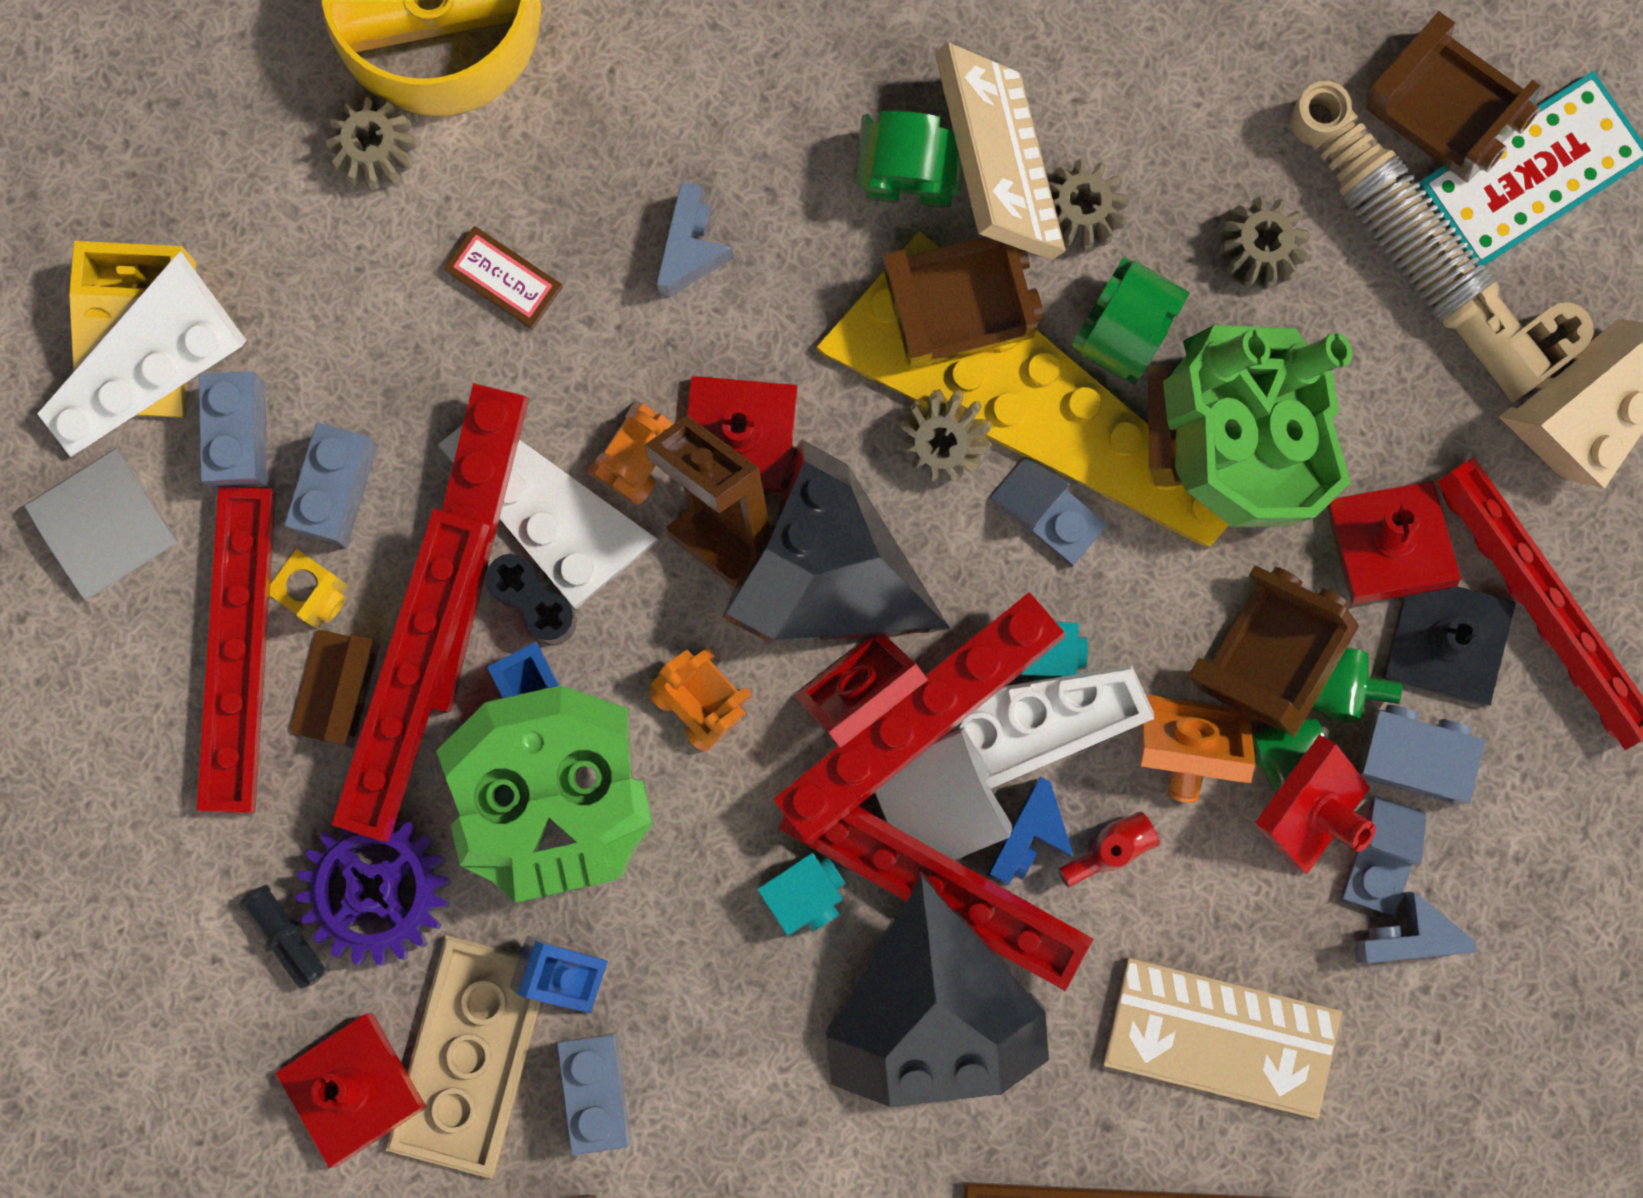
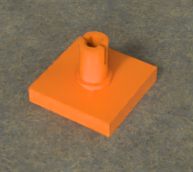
M1145 694L1155 715L1153 720L1139 725L1141 767L1172 771L1168 785V795L1172 799L1183 803L1198 801L1204 776L1251 784L1255 769V756L1249 715L1233 707Z

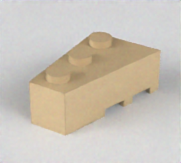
M1618 319L1593 339L1581 353L1572 359L1573 364L1554 379L1546 378L1535 387L1537 393L1519 408L1510 407L1499 416L1555 473L1566 480L1605 488L1643 433V322Z

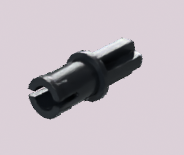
M267 884L255 889L240 901V908L246 912L253 925L265 940L263 949L266 952L273 951L298 988H308L325 975L326 968L300 933L303 927L299 921L293 923L281 904L271 893V889Z

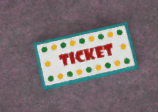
M1594 70L1540 104L1537 116L1522 134L1513 130L1503 142L1507 146L1504 154L1489 172H1485L1480 168L1467 183L1443 166L1419 182V191L1426 190L1424 198H1432L1430 206L1438 205L1435 214L1444 213L1441 222L1450 220L1446 230L1455 228V233L1452 237L1461 235L1458 245L1467 243V248L1464 252L1473 250V255L1469 259L1479 258V262L1475 266L1476 268L1493 262L1643 165L1642 139Z

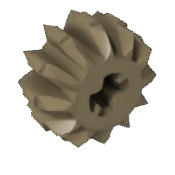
M366 96L362 103V111L356 112L351 104L345 103L343 110L348 119L346 121L330 119L329 127L336 136L325 140L327 151L335 154L330 162L333 169L337 173L347 171L346 179L352 186L358 185L366 177L370 189L377 191L380 185L379 175L383 173L386 174L392 184H397L399 176L394 166L397 164L402 168H412L414 162L406 152L418 146L416 137L407 133L412 126L410 119L407 115L396 116V108L389 101H386L377 110L373 99ZM377 135L381 144L378 147L369 145L364 150L361 145L362 140L372 141Z
M1081 159L1074 162L1072 174L1059 166L1053 174L1055 183L1048 182L1060 230L1063 229L1065 231L1063 236L1065 249L1072 245L1074 236L1080 237L1082 250L1084 252L1091 251L1094 242L1093 234L1099 242L1108 245L1113 239L1111 228L1122 229L1126 222V217L1119 211L1127 207L1129 197L1124 194L1114 193L1121 185L1122 180L1120 176H1112L1106 181L1102 179L1105 171V165L1102 162L1095 165L1092 173H1086L1085 163ZM1077 196H1085L1086 203L1093 205L1090 214H1082L1081 207L1074 205Z
M1261 197L1253 199L1250 210L1244 206L1237 205L1231 212L1233 221L1223 222L1219 230L1223 237L1228 240L1219 245L1218 254L1224 257L1236 256L1226 267L1228 274H1235L1241 267L1248 270L1243 279L1245 287H1251L1258 274H1261L1262 283L1266 289L1275 286L1277 275L1286 281H1290L1296 274L1294 264H1303L1308 257V253L1300 245L1306 243L1310 238L1309 231L1293 229L1302 216L1298 211L1292 212L1287 217L1282 215L1281 212L1284 208V201L1282 199H1276L1270 210H1267L1265 202ZM1258 233L1260 234V239L1265 234H1268L1274 240L1270 247V252L1268 246H1265L1263 251L1255 246L1254 242L1258 237Z
M940 389L934 390L930 394L929 403L922 399H917L911 406L913 416H906L901 423V429L909 435L902 441L901 451L917 452L916 457L911 463L912 469H919L925 463L931 466L929 472L931 481L938 480L944 469L953 482L960 480L963 475V469L976 472L982 464L979 455H987L992 446L991 441L984 437L992 428L991 420L975 419L982 408L980 401H975L966 408L961 405L963 401L961 390H956L949 402H947ZM939 428L947 429L942 439L937 434ZM950 432L956 437L953 443L946 442Z

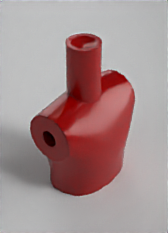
M1136 812L1112 822L1096 835L1087 850V854L1058 868L1060 878L1065 886L1070 888L1098 872L1121 869L1143 853L1158 847L1160 844L1158 834L1149 818L1143 812Z

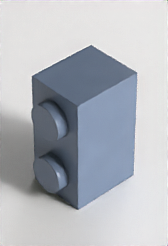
M253 371L199 374L201 481L213 490H218V487L267 488L265 382Z
M316 422L284 526L296 535L347 549L378 448L375 443L367 436Z
M1387 705L1385 711L1379 710L1369 714L1356 765V770L1363 779L1456 805L1470 803L1486 742L1485 739L1470 735L1471 726L1445 719H1439L1438 726L1417 721L1419 712L1397 705Z
M617 1033L558 1042L572 1155L628 1148L632 1142Z

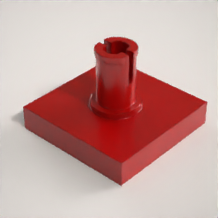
M691 376L688 416L759 467L763 490L787 491V489L780 486V483L792 457L798 385Z
M1434 481L1338 497L1327 506L1331 529L1351 605L1458 586L1461 576Z
M886 635L870 636L794 696L807 713L841 748L928 679L918 665Z
M1320 734L1254 823L1286 860L1305 874L1310 872L1334 837L1357 852H1361L1371 843L1376 832V826L1373 822L1354 811L1369 791L1370 786L1337 744Z
M365 1013L276 1072L279 1081L328 1168L338 1167L427 1108L373 1013Z

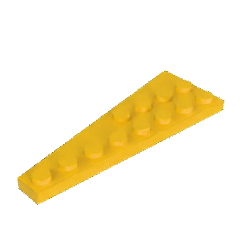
M919 231L904 249L906 256H911L938 249L939 247ZM883 272L817 346V351L824 357L830 358L858 372L860 375L904 395L914 402L917 399H922L929 403L930 394L940 389L947 402H949L953 393L956 390H961L963 393L961 405L968 408L971 403L980 401L982 408L975 419L991 420L992 428L984 437L1024 457L1026 456L1208 549L1229 526L1224 520L1190 495L1183 485L1154 486L1149 471V425L1037 330L1034 338L909 369Z

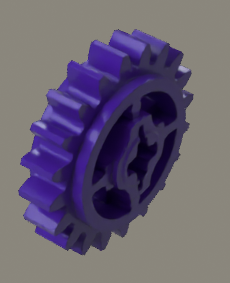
M395 821L389 842H382L340 828L342 837L339 840L328 833L322 832L320 836L327 847L326 852L322 854L314 850H307L306 855L316 864V869L314 871H300L297 877L311 883L312 888L309 891L296 895V900L313 904V909L307 912L301 918V921L304 924H317L321 922L322 926L313 938L316 943L321 944L333 937L335 938L331 949L332 956L340 958L347 952L349 947H352L351 958L353 964L362 965L367 958L368 952L371 951L375 964L385 966L388 949L391 948L399 959L406 960L408 959L406 941L410 940L420 947H425L427 942L421 933V928L423 926L433 929L441 928V923L431 915V911L433 908L444 909L449 907L450 903L436 896L435 893L437 889L450 885L451 879L439 875L434 876V870L442 866L446 860L442 855L425 856L434 842L431 837L424 836L414 843L412 842L416 832V825L408 821L400 828L399 832L395 833ZM371 846H387L399 851L390 861L385 860L380 864L369 865L362 861L355 852ZM340 868L346 879L347 887L345 896L341 900L342 904L335 909L332 888L334 878ZM413 869L416 880V894L413 905L408 912L401 900L400 892L402 883L406 879L405 876ZM359 873L378 882L384 880L379 890L384 895L382 899L388 906L371 898L363 899L368 889L364 885L365 881ZM378 914L385 918L393 927L378 934H360L349 928L358 918L362 919L367 915Z

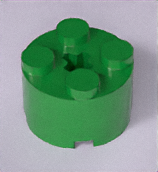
M882 111L879 112L878 122H873L869 113L864 114L861 117L854 182L861 186L862 190L868 191L867 199L872 201L898 203L899 194L902 193L920 196L919 203L924 206L937 208L951 207L952 197L961 193L963 175L954 131L940 128V117L930 114Z
M1123 256L1072 342L1071 347L1078 350L1086 358L1135 385L1165 339L1174 316L1177 317L1190 292L1140 262L1132 261Z

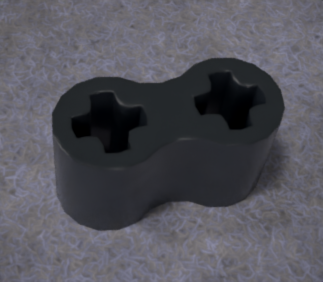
M510 553L501 555L493 560L486 574L487 587L492 595L505 606L521 611L526 627L543 644L558 645L570 639L576 630L577 618L576 612L567 599L558 593L549 592L540 585L537 572L529 561L522 556ZM510 570L512 573L517 574L524 570L520 577L524 587L518 592L511 587L502 592L501 590L506 585L502 578L504 572ZM546 607L552 612L560 607L563 609L558 615L563 624L556 631L550 626L545 627L542 631L539 629L544 622L539 613Z

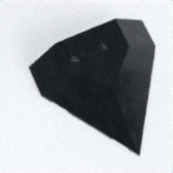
M801 439L780 483V486L787 489L761 551L758 557L741 573L722 618L768 643L790 642L793 638L820 637V640L898 635L902 631L926 629L927 632H936L949 629L950 627L850 467Z
M920 871L910 888L911 895L898 917L894 916L853 984L850 998L839 1016H834L826 1030L831 1084L888 1107L1001 1095L1049 1060L1044 1006L1032 993L1029 994L1011 975L1008 966L958 911L950 908L935 891V886Z

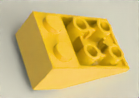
M74 241L69 292L74 371L180 251L196 271V260L182 246ZM187 382L135 416L184 418Z

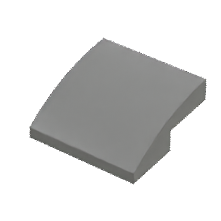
M118 447L25 504V508L42 537L84 600L89 599L178 542L171 528L147 495L148 492Z
M964 727L943 736L875 792L887 823L953 860L1009 838L1013 829L1011 822L987 784L990 771Z

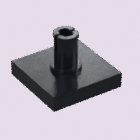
M1459 586L1403 596L1383 679L1481 706H1491L1516 602Z

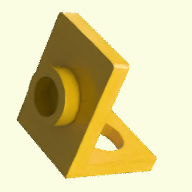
M296 549L271 582L270 596L294 612L304 622L317 629L322 621L326 623L331 622L342 609L346 601V596L343 595V592L349 585ZM298 570H308L318 580V586L307 601H296L287 592V580L292 573Z

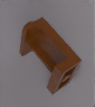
M1438 11L1372 86L1366 110L1468 183L1480 168L1485 172H1489L1496 165L1507 148L1503 142L1513 130L1522 134L1535 119L1540 110V107L1535 102L1541 85L1532 79L1525 88H1522L1454 40L1452 34L1456 23Z
M982 237L911 256H906L905 249L884 254L882 268L909 369L1034 338L1038 328L1037 321L1044 319L1042 303L1037 289L1028 290L1023 270L1029 269L1030 263L1028 252L989 237Z
M686 415L645 444L648 460L684 487L688 510L666 527L667 534L676 544L729 585L735 587L741 573L758 557L770 530L759 467Z
M1254 565L1249 576L1255 582V588L1211 663L1198 657L1188 677L1201 691L1295 738L1359 625L1347 609L1349 602L1340 595L1325 588H1320L1318 593H1314L1301 587L1303 582L1285 569L1274 567L1272 572H1269Z

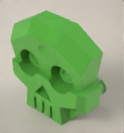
M1213 325L1183 340L1186 357L1173 373L1163 380L1169 429L1177 430L1175 469L1185 490L1231 527L1292 526L1315 518L1351 484L1332 419L1339 413L1332 370L1347 366L1352 359V348L1347 338L1340 333L1335 335L1331 333L1323 339L1307 344L1296 328Z
M560 685L485 702L436 750L460 815L451 824L460 866L492 881L515 903L615 881L623 877L637 847L654 825L645 781L633 778L629 708ZM584 766L592 768L596 774V781L590 788L580 787L576 781L577 771ZM501 785L509 786L514 792V800L509 806H501L495 801L494 793ZM551 820L576 841L539 850Z

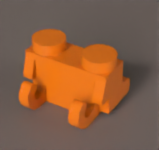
M634 402L625 416L626 420L604 452L599 453L594 461L596 464L592 463L586 473L604 483L622 497L629 499L636 505H640L649 496L656 484V479L650 475L656 465L648 460L645 444L668 429L673 423L644 403Z
M710 647L696 656H693L687 649L672 659L659 671L660 675L650 684L651 687L649 688V696L654 704L665 711L673 710L687 725L685 733L690 743L702 751L710 750L741 721V718L746 714L741 706L753 696L746 686L738 691L711 662L717 655Z

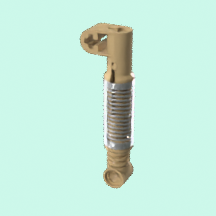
M1318 81L1309 85L1294 105L1290 115V127L1295 137L1302 143L1311 145L1315 151L1321 148L1324 150L1320 158L1324 162L1331 159L1332 162L1328 166L1331 172L1337 169L1340 171L1336 176L1340 182L1339 193L1347 201V205H1350V209L1357 208L1363 202L1366 203L1356 211L1355 216H1360L1365 212L1366 216L1362 219L1361 223H1366L1369 220L1372 223L1368 226L1367 231H1371L1374 228L1377 229V232L1373 234V238H1378L1381 235L1383 239L1379 241V245L1383 246L1386 243L1389 245L1385 249V253H1390L1393 250L1395 254L1391 256V260L1395 261L1397 258L1401 260L1397 263L1396 268L1406 266L1402 275L1412 274L1408 279V283H1413L1417 280L1418 284L1414 286V290L1424 289L1420 294V298L1429 296L1430 298L1426 301L1428 306L1435 303L1436 306L1432 308L1431 313H1435V317L1439 318L1438 322H1441L1445 328L1456 330L1512 403L1552 375L1590 344L1594 334L1593 321L1585 309L1571 302L1558 303L1550 307L1526 326L1522 327L1498 296L1500 286L1495 281V278H1491L1492 274H1488V270L1485 269L1484 265L1475 267L1479 262V258L1469 259L1473 255V250L1464 252L1467 248V243L1458 245L1461 235L1452 237L1455 233V228L1446 230L1450 220L1440 222L1443 219L1444 213L1434 214L1437 211L1438 205L1428 207L1431 204L1432 198L1423 199L1426 190L1418 191L1420 183L1411 184L1414 181V175L1406 176L1408 168H1405L1406 165L1402 164L1403 160H1399V156H1396L1393 150L1383 149L1380 144L1372 147L1370 143L1375 139L1371 133L1366 136L1362 134L1366 130V126L1363 123L1357 126L1354 124L1358 116L1352 110V100L1347 90L1340 84L1332 81ZM1320 104L1328 108L1332 115V122L1323 124L1314 120L1309 112V106ZM1561 325L1566 329L1568 334L1544 351L1554 363L1553 365L1527 331L1539 343Z

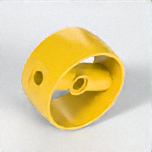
M321 0L322 14L329 36L355 79L384 102L389 101L398 109L426 116H448L468 112L491 102L504 93L517 80L528 64L536 45L541 20V0H444L438 8L433 10L420 8L422 0ZM513 22L506 36L490 54L465 70L443 77L410 78L395 75L370 64L356 53Z

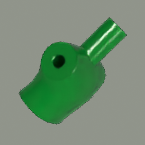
M1346 648L1312 709L1320 711L1334 720L1358 722L1361 718L1366 699L1399 704L1403 683L1369 678L1368 653L1359 649Z
M1305 719L1295 738L1271 726L1252 733L1255 763L1266 775L1274 795L1320 734L1324 737L1322 727L1317 719Z

